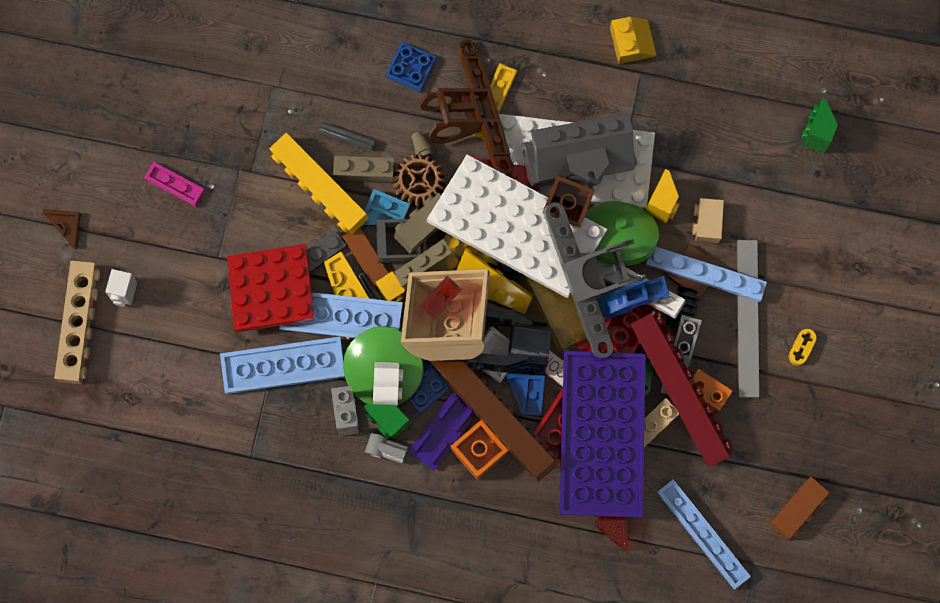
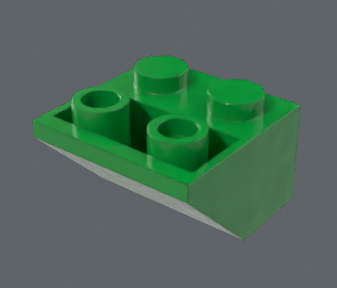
M822 98L819 104L816 103L812 109L801 138H804L803 146L825 153L838 124L827 101Z
M366 404L364 406V409L367 411L364 413L366 417L374 424L378 422L380 425L378 429L388 439L392 437L396 440L413 424L396 405Z

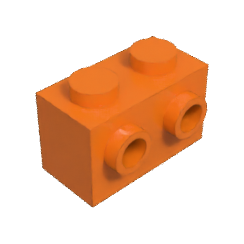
M698 369L693 380L696 385L702 388L705 402L709 403L713 411L718 414L732 393V390Z

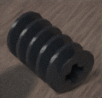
M683 286L677 288L679 293L676 295L685 299V304L675 319L671 316L667 317L669 323L666 324L669 327L678 329L682 315L688 317L696 315L691 311V309H698L694 301L699 302L701 300L696 296L698 294L696 290Z

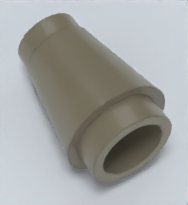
M421 131L414 133L411 137L416 158L419 159V154H421L424 160L428 155L432 159L434 157V148Z

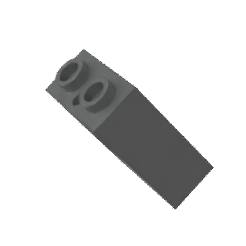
M409 219L377 220L378 263H408L428 250L430 244H426L425 240L419 246L420 254L387 255L385 230H395L399 223L402 221L406 223Z

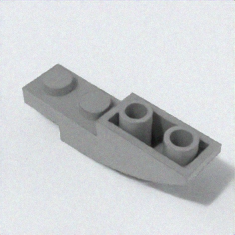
M682 315L674 338L675 342L673 343L676 349H680L683 353V361L686 367H688L702 320ZM662 383L660 393L668 394Z

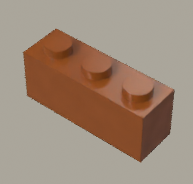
M810 476L770 521L769 525L786 540L791 537L795 539L802 531L800 526L804 522L808 524L815 516L813 511L817 507L821 509L828 501L826 496L829 492Z

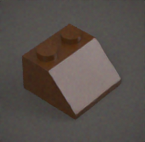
M557 175L544 209L554 202L561 204L565 209L569 223L580 228L595 190ZM555 208L550 209V215L553 218H558V210Z

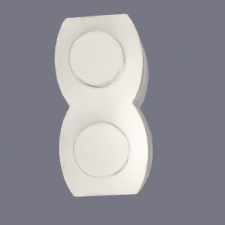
M375 362L374 405L397 406L398 400H402V388H398L399 381H403V369H399V363Z

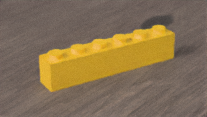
M287 133L269 148L273 153L272 159L278 165L283 163L286 166L284 171L291 178L295 176L299 180L297 184L305 192L309 190L313 194L311 198L316 204L320 205L322 203L326 207L324 212L331 219L336 217L340 221L337 225L345 233L349 231L353 235L369 219L368 215Z

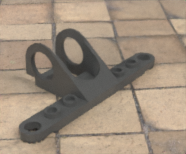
M556 202L551 203L544 209V218L546 219L549 233L584 332L594 356L600 359L606 358L612 354L613 344L596 296L647 278L646 274L629 279L619 249L634 244L633 239L581 257L564 207ZM551 208L558 210V218H553L550 215ZM613 252L623 282L606 287L603 276L614 273L618 269L616 264L600 269L596 258ZM601 342L606 344L607 350L605 354L598 351V344Z

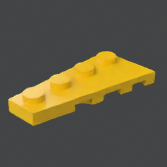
M466 247L457 270L488 269L490 273V287L487 299L525 314L533 294L515 281H510L503 276L501 271L489 266L487 261L481 257L478 258Z

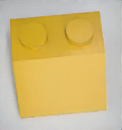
M626 17L611 21L610 31L618 64L657 56L648 19Z
M665 169L646 209V212L653 218L665 224L668 219L673 220L680 205L676 203L679 196L669 170Z

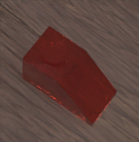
M446 276L419 306L435 320L462 289L450 277Z
M599 516L593 525L625 551L628 547L626 517Z

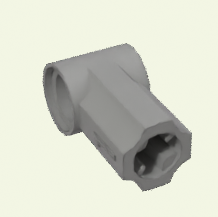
M371 433L364 453L376 458L383 457L403 464L408 447L389 441L388 438Z

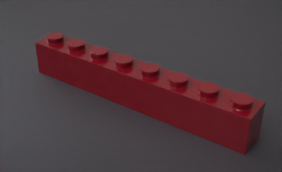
M656 310L636 319L630 325L709 468L732 455V443L728 438L725 439L721 423L716 421L712 415L714 411L711 405L705 402L702 388L694 382V374L690 367H686L683 361V353L680 349H676L673 343L675 342L674 337L670 331L667 332L662 315L660 313L657 314Z

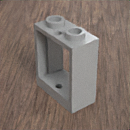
M352 386L331 388L336 428L339 436L359 434Z

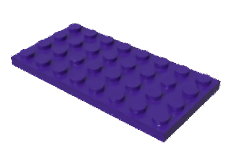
M564 351L559 515L643 517L646 354L612 353L610 356L600 359L594 356L592 352Z

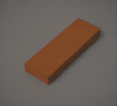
M359 228L353 235L349 232L342 237L363 272L367 274L375 287L376 281L389 273L382 263H378L376 252L361 228Z

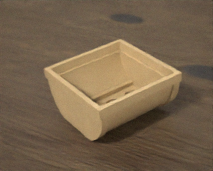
M489 270L409 273L401 336L402 346L411 354L429 361L473 359L480 355L484 350L485 344L484 331L488 289L490 287Z

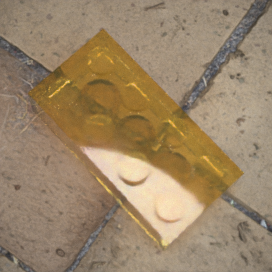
M527 277L525 282L533 294V298L547 326L552 327L551 335L560 353L586 341L587 337L571 293L566 298Z

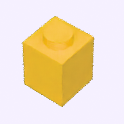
M393 271L376 281V287L386 301L402 302L405 299L406 291L400 285Z

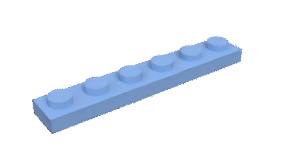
M656 247L646 263L648 267L758 302L762 300L767 283L766 281Z
M674 480L657 492L734 590L751 577Z

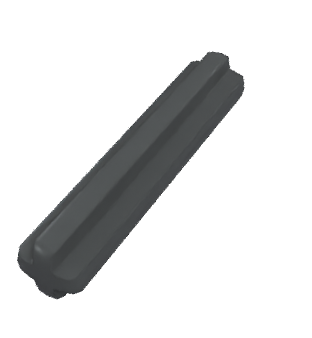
M322 122L319 127L321 134L370 151L374 149L375 140L325 122Z

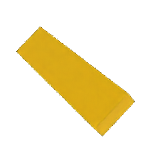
M500 63L490 84L498 114L503 107L518 71ZM482 132L473 134V136L484 140Z

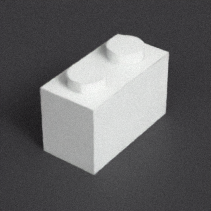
M112 269L106 294L110 300L114 301L113 304L122 307H125V304L132 305L137 281L131 273Z

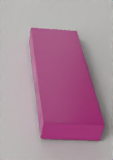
M153 162L144 177L146 181L194 207L198 205L206 191L203 187L156 162Z

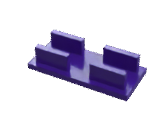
M451 394L408 452L435 471L450 451V446L459 439L476 414L465 402Z

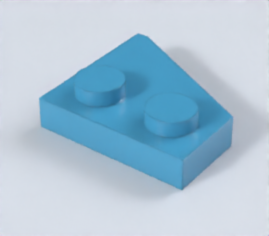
M373 189L364 210L369 219L363 225H376L377 220L405 219L410 204Z

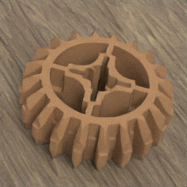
M412 154L411 161L408 158H404L405 165L399 162V169H394V174L397 176H393V181L396 182L393 184V189H398L396 195H402V201L408 199L410 205L414 201L416 207H419V202H423V206H425L424 202L431 195L435 197L438 192L444 191V187L441 185H445L446 180L441 178L445 177V173L440 172L442 170L441 165L436 166L437 160L434 159L430 162L429 155L424 160L421 154H419V159H415V156ZM423 167L421 171H415L412 168ZM430 172H432V174L435 177V184L433 187H431L430 183L427 181ZM405 174H407L408 178L411 180L408 189H406L403 185V178ZM422 178V183H416L415 179ZM417 190H423L426 192L423 194H414Z

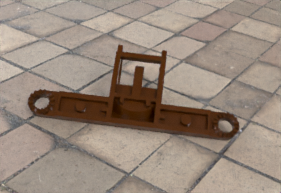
M464 39L458 46V53L469 88H438L436 92H427L420 101L421 110L428 112L441 111L444 123H435L429 131V138L433 143L444 144L482 132L493 169L509 176L514 170V165L510 157L511 153L484 64L479 55L477 44L472 42L471 39ZM464 47H469L472 52H467ZM445 96H448V97L451 98L447 103H446ZM438 99L439 106L428 105L431 100ZM449 112H464L466 119H451ZM445 128H460L453 135L446 137L437 136V133ZM504 164L507 167V170L500 168L501 166L499 165Z

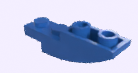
M662 276L646 282L641 280L601 296L597 299L603 319L607 320L632 312L634 308L668 298L670 293L665 277Z

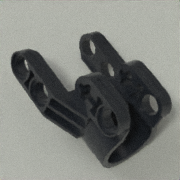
M487 307L485 324L511 327L508 356L481 353L473 359H467L466 365L472 369L544 375L548 365L552 327L532 325V321L514 310Z

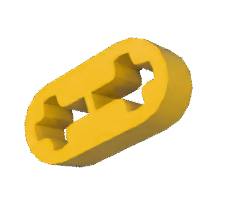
M804 329L798 334L788 355L790 363L795 366L805 363L816 342L814 331ZM808 334L810 335L809 339L812 341H808L804 346L802 345L804 338L801 336ZM799 349H802L801 357L803 359L796 361V356L793 353L796 354Z

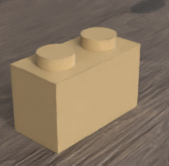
M700 198L698 204H694L693 215L697 216V221L693 223L692 235H696V242H720L724 200Z

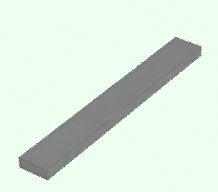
M737 240V273L758 279L757 240ZM737 295L738 398H759L758 301Z

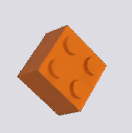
M482 420L450 446L451 451L477 480L508 454V449Z

